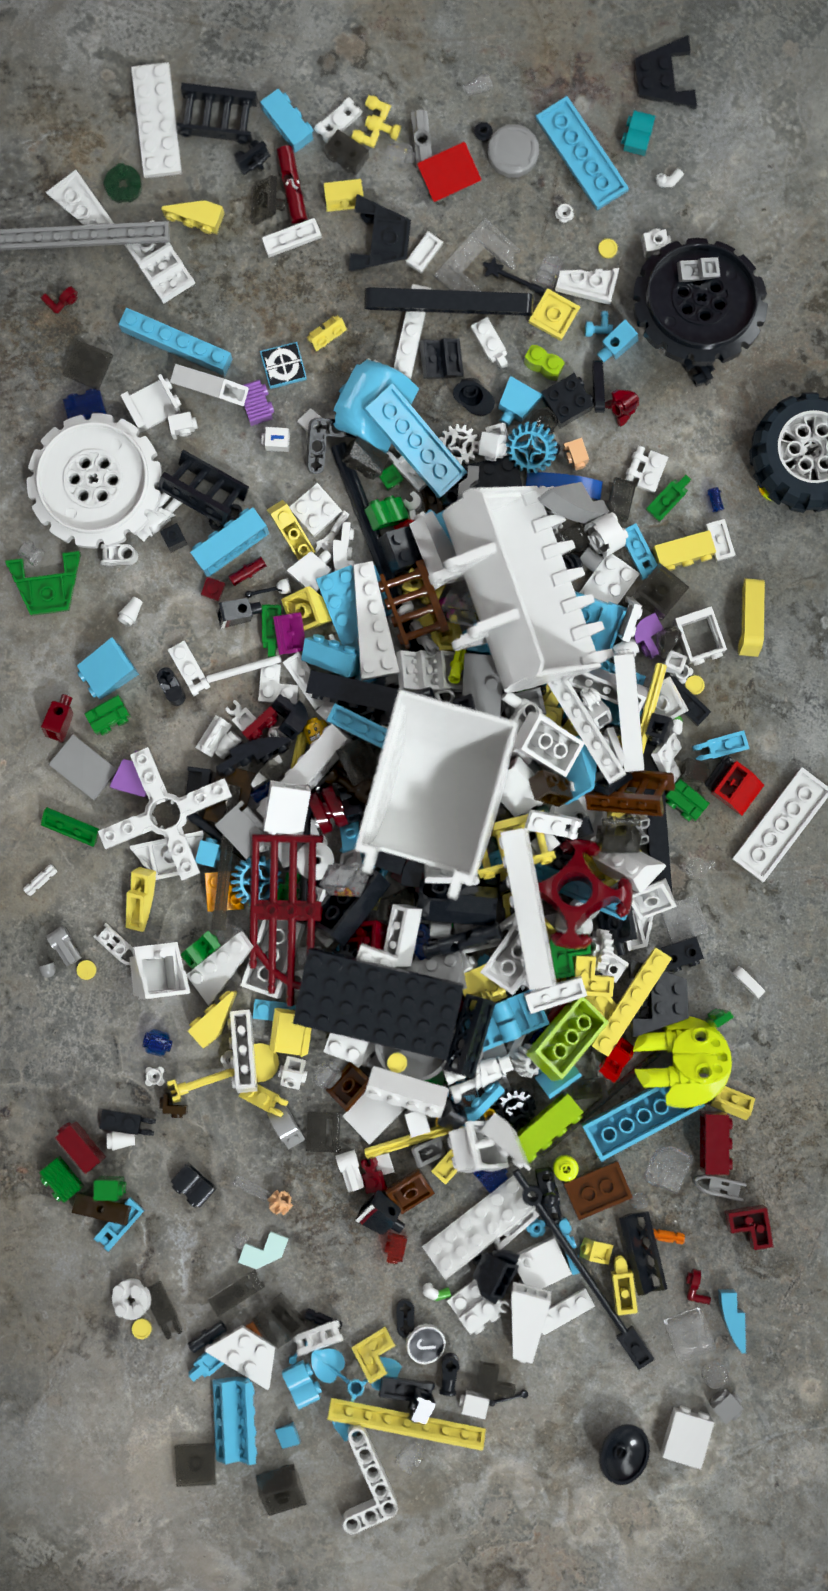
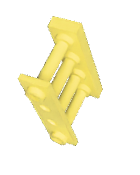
M528 814L495 822L491 837L497 838L502 863L505 854L504 849H501L499 844L501 832L525 828ZM535 832L541 854L533 856L534 865L552 863L556 859L555 852H548L544 833ZM486 849L482 860L484 869L478 870L480 878L491 879L496 874L507 872L508 870L504 868L503 864L491 867Z

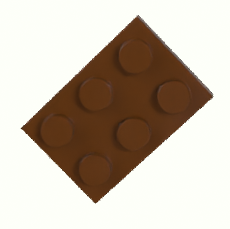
M618 1161L563 1183L578 1220L633 1198Z

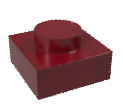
M207 577L201 596L219 602L226 584Z

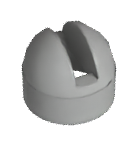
M54 962L39 967L40 973L46 978L52 977L56 972Z

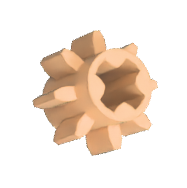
M276 1190L268 1198L270 1202L269 1209L276 1215L281 1213L284 1216L293 1206L291 1204L292 1197L285 1191L279 1193Z

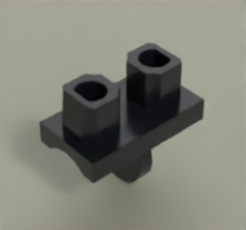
M253 140L249 144L250 150L248 152L238 151L234 154L236 163L243 175L256 168L260 171L264 170L262 163L271 156L264 141L258 142Z
M686 359L682 363L686 372L693 368L698 372L691 378L695 387L704 383L708 385L714 378L711 374L715 370L713 365L694 366L690 359Z

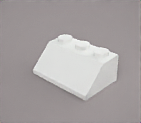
M626 843L604 844L600 849V853L592 857L601 873L616 881L623 877L627 878L632 883V890L640 894L666 867L664 863Z

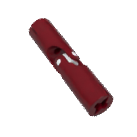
M290 145L281 146L276 151L291 223L299 224L307 221L308 218L300 188L294 151Z

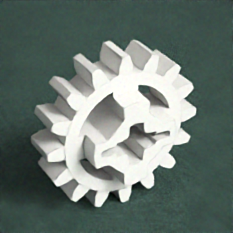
M456 424V429L449 426V432L443 431L444 437H439V439L446 446L447 440L451 438V444L447 446V449L452 454L459 456L455 458L461 465L462 462L469 464V458L474 460V454L479 452L475 448L478 447L479 442L475 441L478 436L477 434L472 435V428L467 431L466 425L461 429ZM458 442L459 445L462 444V448H459L458 446L455 447L456 443ZM470 444H471V445H472L471 450H470V452L467 454L466 448L469 447Z
M596 929V931L592 932V936H590L592 939L590 944L592 954L587 955L596 956L595 971L602 972V969L605 970L606 964L609 965V958H612L614 950L612 944L614 940L611 939L612 934L608 930Z

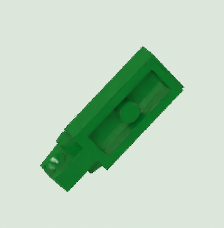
M685 475L679 482L676 479L671 481L646 508V511L660 523L686 495L688 490L685 487L690 483L691 478Z
M262 605L263 648H268V658L276 656L278 644L273 617L282 615V605Z

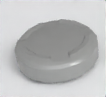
M508 124L499 128L491 136L488 143V160L492 168L500 175L508 178H518L528 174L535 167L539 157V143L536 136L528 128L519 124Z

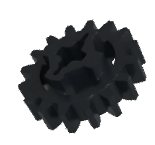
M513 1087L510 1092L506 1088V1093L502 1094L500 1099L495 1101L496 1105L493 1106V1110L512 1125L514 1129L517 1128L518 1124L524 1127L523 1122L530 1123L529 1116H535L532 1111L536 1110L534 1098L530 1095L529 1091L524 1092L522 1087L518 1091Z

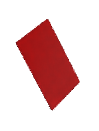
M465 142L417 163L434 202L482 180Z

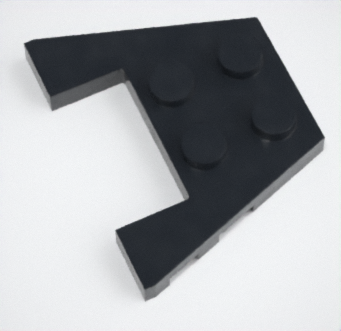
M689 35L635 58L639 98L657 102H670L676 106H689L690 109L697 108L695 90L676 91L672 57L690 55Z
M356 195L355 213L374 215L370 255L350 253L349 271L406 260L411 219L370 201L361 195Z
M630 960L628 961L629 979H634L643 963ZM665 971L662 973L649 993L650 1019H632L630 1022L631 1037H636L689 1018L687 979Z

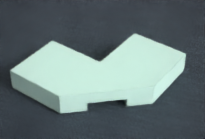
M270 1231L264 1249L245 1243L238 1263L258 1269L280 1259L289 1238Z

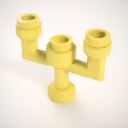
M369 95L365 106L371 110H380L381 113L379 117L368 115L365 126L368 127V130L373 131L371 137L365 135L363 131L354 130L351 141L358 145L364 144L374 148L380 130L389 133L391 139L397 140L401 126L395 124L392 127L383 123L387 118L391 105L380 101L376 96Z

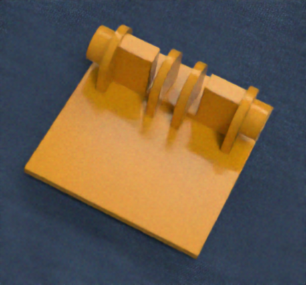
M238 871L204 873L207 912L244 909V904L240 902L241 898L235 897L238 891L233 892L231 890L233 887H236V884L230 883L231 880H236V877L231 876V873H238Z

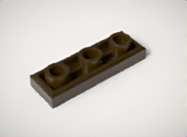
M76 1194L71 1213L127 1226L132 1206L111 1201L93 1200V1197Z

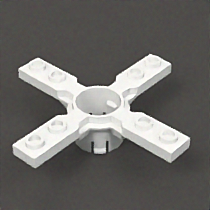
M148 747L130 754L149 802L145 807L144 813L98 831L104 848L109 849L149 831H154L157 834L164 835L182 881L200 874L182 827L185 826L188 815L232 797L225 778L179 798L174 794L167 793ZM168 800L171 801V804L176 802L180 809L179 821L176 825L167 827V829H164V826L159 828L156 818L152 815V813L154 814L156 804L158 805Z

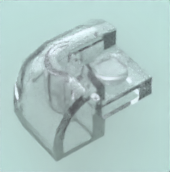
M671 1146L659 1148L651 1156L643 1178L655 1187L659 1186L674 1194H678L694 1156Z

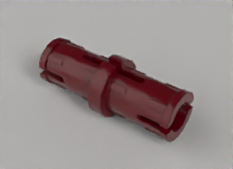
M260 556L253 562L242 565L241 569L228 577L235 587L247 578L251 579L252 575L267 566Z

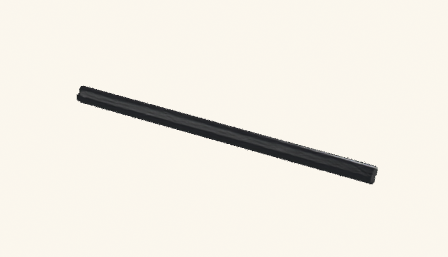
M346 442L331 447L333 456L378 574H383L386 581L393 579L397 576L396 574L390 575L377 539L381 537L380 531H373L366 515L365 509L369 506V502ZM400 584L389 588L392 598L403 595ZM402 603L395 606L396 610L402 606ZM413 619L402 623L405 634L411 632L409 625L414 621ZM417 638L408 641V651H425L424 647L416 641ZM439 694L442 702H444L442 694Z

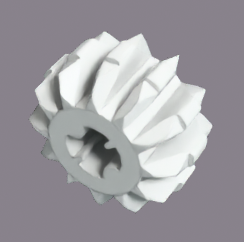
M525 1043L523 1047L518 1046V1052H513L516 1056L511 1060L514 1063L513 1068L522 1077L532 1078L533 1074L538 1075V1070L540 1069L525 1054L532 1044Z

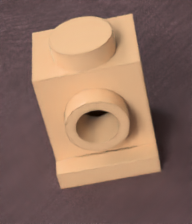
M579 438L564 443L562 449L563 452L567 451L565 455L568 464L571 463L575 470L586 467L589 457L583 439Z

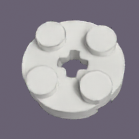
M126 1279L114 1287L112 1303L115 1314L118 1317L135 1320L143 1316L149 1309L151 1295L148 1288H144L140 1284L141 1281ZM129 1294L132 1298H135V1301L132 1303L128 1300Z

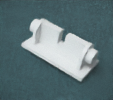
M215 715L195 748L212 758L232 725Z

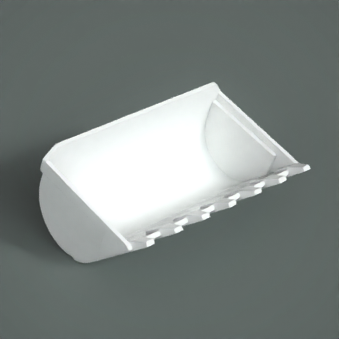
M537 486L470 488L462 493L463 498L446 508L442 514L457 556L444 562L445 569L428 576L430 584L440 586L465 580L480 621L476 623V626L469 628L467 634L461 635V638L451 643L453 650L458 651L487 643L504 692L506 693L527 690L564 677V680L600 668L602 667L601 663L614 657L612 649L595 650L591 636L604 630V625L602 621L586 624L581 611L582 608L595 602L593 595L576 597L571 583L585 575L583 567L567 570L562 558L563 554L576 548L574 542L570 540L557 543L552 530L553 527L565 522V517L559 514L547 516L544 505L537 499L554 486L540 489Z

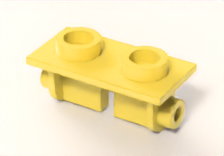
M338 315L336 317L332 316V318L323 323L324 330L319 326L307 336L308 341L313 344L316 352L347 330L342 318Z

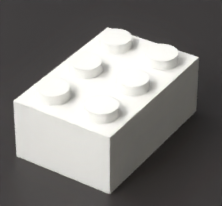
M529 712L516 735L513 748L555 774L566 777L585 742L544 716Z

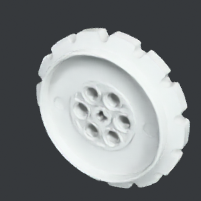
M93 413L89 420H86L83 415L67 419L63 422V429L59 430L54 427L42 438L43 449H35L30 459L28 468L34 474L27 478V492L31 500H36L32 509L44 526L51 524L49 531L66 543L75 539V544L78 547L97 549L100 542H104L107 547L125 542L126 534L131 532L136 535L149 522L146 514L148 512L154 513L159 505L161 492L156 487L159 485L160 477L163 473L161 464L158 461H153L157 456V452L146 436L139 438V429L124 419L114 423L112 415ZM85 461H90V465L87 468H82ZM103 462H109L107 468H101ZM75 477H80L77 484H72V480ZM118 478V482L115 485H110L111 479ZM85 493H88V498L84 501H81V496ZM102 494H108L105 501L99 500Z

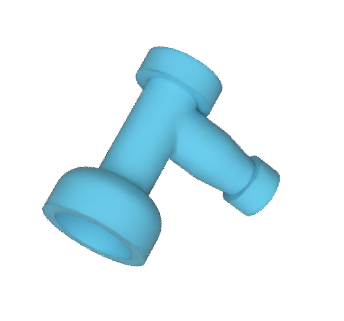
M608 311L601 312V326H594L591 321H586L585 337H591L593 333L609 335L613 331V325H608Z

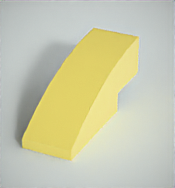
M138 867L131 872V890L127 892L126 928L140 932L145 930L154 896L156 871Z

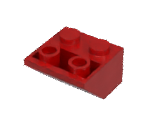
M735 761L710 794L740 816H743L764 787V784L752 771L738 761Z

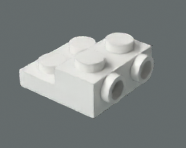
M475 1279L447 1299V1302L470 1335L473 1332L475 1334L480 1333L485 1329V1323L489 1320L494 1322L501 1316L498 1305L492 1304L480 1295Z

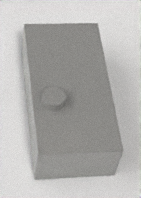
M465 654L462 697L472 694L476 711L502 718L503 700L501 698L503 696V686L492 655Z

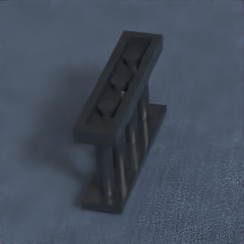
M181 83L182 97L186 99L184 122L176 123L178 134L183 137L199 136L232 140L240 144L252 142L251 131H247L250 108L252 106L257 107L258 98L256 91ZM196 100L205 101L202 126L191 124L193 105ZM214 102L224 104L221 128L210 127L212 104ZM233 104L242 106L239 130L228 129L231 105Z
M183 449L178 463L180 467L173 475L166 472L161 475L158 490L224 526L228 522L231 513L229 507L236 498L245 501L249 486ZM187 470L197 475L189 485L179 480ZM203 479L213 484L206 494L196 490ZM220 488L230 493L222 504L212 499Z

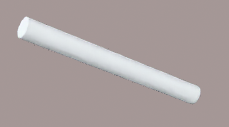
M280 655L207 675V681L211 683L281 663L282 660Z

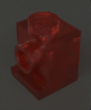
M388 1232L387 1239L391 1240L390 1242L386 1241L384 1253H387L386 1262L391 1264L403 1262L407 1236Z

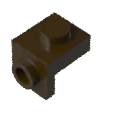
M164 1093L159 1101V1108L162 1109V1114H171L172 1118H183V1115L188 1113V1105L169 1104L170 1093Z

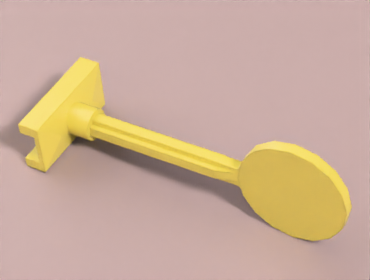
M263 1043L254 1044L257 1082H266L273 1078L279 1067L277 1053H273L269 1049L270 1046ZM230 1068L189 1083L177 1084L175 1080L167 1082L168 1089L174 1087V1090H171V1094L177 1095L172 1097L173 1104L180 1102L181 1096L189 1093L191 1090L235 1076V1071Z

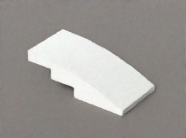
M169 242L125 245L163 304L195 284L194 279L184 267L183 262Z
M400 650L396 652L399 668V690L417 691L431 687L434 692L449 689L453 692H463L464 670H462L460 682L454 684L448 681V676L451 669L450 662L453 660L455 652L442 650L437 651L433 656H429L423 650L418 652Z
M364 1093L343 1117L370 1145L406 1108L393 1106L380 1100H373L370 1097L364 1096Z

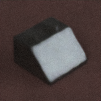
M659 563L633 594L632 598L652 614L656 613L658 619L662 621L688 590L689 586Z
M294 1464L284 1465L281 1468L272 1471L267 1470L256 1475L259 1498L269 1516L307 1505L300 1477Z

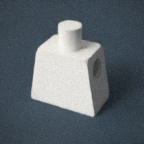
M324 550L319 557L313 552H309L287 570L288 575L303 588L310 586L319 593L320 589L316 579L332 573L327 564L333 556L327 550Z

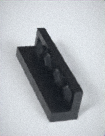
M466 994L445 1063V1071L471 1079L474 1078L496 1002ZM476 1000L475 1009L471 1011L469 1008L471 1001ZM469 1019L470 1026L465 1030L464 1024ZM464 1039V1046L459 1050V1041ZM458 1058L457 1069L451 1068L454 1059Z
M649 1211L629 1213L620 1217L619 1221L637 1295L644 1296L652 1291H665L668 1288ZM637 1217L644 1218V1228L639 1225ZM644 1236L649 1239V1247L643 1243ZM648 1256L654 1259L655 1264L653 1267L648 1263ZM653 1275L659 1279V1286H654Z

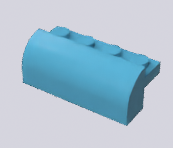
M226 1377L212 1380L216 1461L223 1464L239 1461L247 1465L256 1464L257 1448L255 1446L256 1428L254 1426L255 1407L253 1405L254 1387L252 1382L247 1377Z

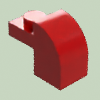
M620 1037L609 1056H605L600 1063L599 1072L605 1078L615 1083L624 1066L632 1058L634 1046Z

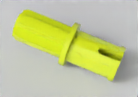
M466 649L455 651L454 658L450 662L451 669L448 681L457 684L460 682L462 670H464Z

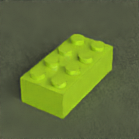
M585 997L570 1001L525 1054L551 1081L562 1080L609 1022Z
M566 1091L517 1132L528 1163L537 1157L536 1153L540 1149H547L552 1144L551 1140L555 1136L561 1137L567 1131L566 1127L572 1123L574 1125L582 1118L581 1114L583 1111Z

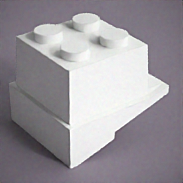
M178 942L132 947L134 956L129 958L133 996L139 997V999H150L190 993Z
M488 1120L465 1122L466 1127L449 1132L448 1145L454 1154L452 1163L458 1172L471 1173L481 1170L492 1172L509 1167L507 1158L497 1151L499 1147L494 1144L493 1139H484L485 1136L480 1132Z

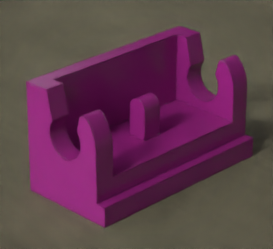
M301 612L274 616L279 655L303 651L305 634Z

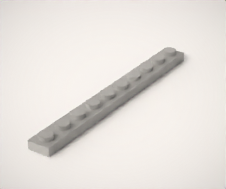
M169 221L0 230V251L170 242Z

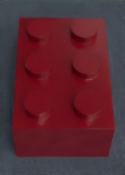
M700 1111V1171L706 1175H729V1170L733 1168V1160L729 1158V1150L733 1148V1140L729 1138V1130L733 1128V1120L724 1111Z

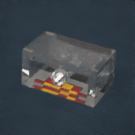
M328 865L320 885L330 895L360 897L369 876L362 872L363 868L359 865Z

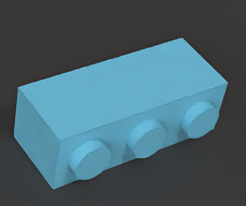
M277 89L260 101L261 109L296 153L313 140V129L308 122L305 123L302 120L300 111L296 107H292L287 94H282Z
M319 634L305 638L302 661L347 678L359 675V651H356L355 647L340 645L339 641L324 639L325 637Z

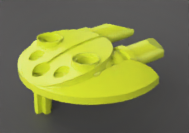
M689 1016L688 1019L662 1027L661 1029L665 1032H649L638 1036L633 1052H673V1066H669V1068L634 1069L643 1088L670 1087L669 1092L666 1094L667 1106L690 1108L705 1104L715 1098L727 1084L732 1067L730 1048L723 1035L706 1021ZM702 1037V1038H704L705 1040H704V1041H698V1040H696V1038ZM705 1073L708 1077L702 1078L699 1075Z

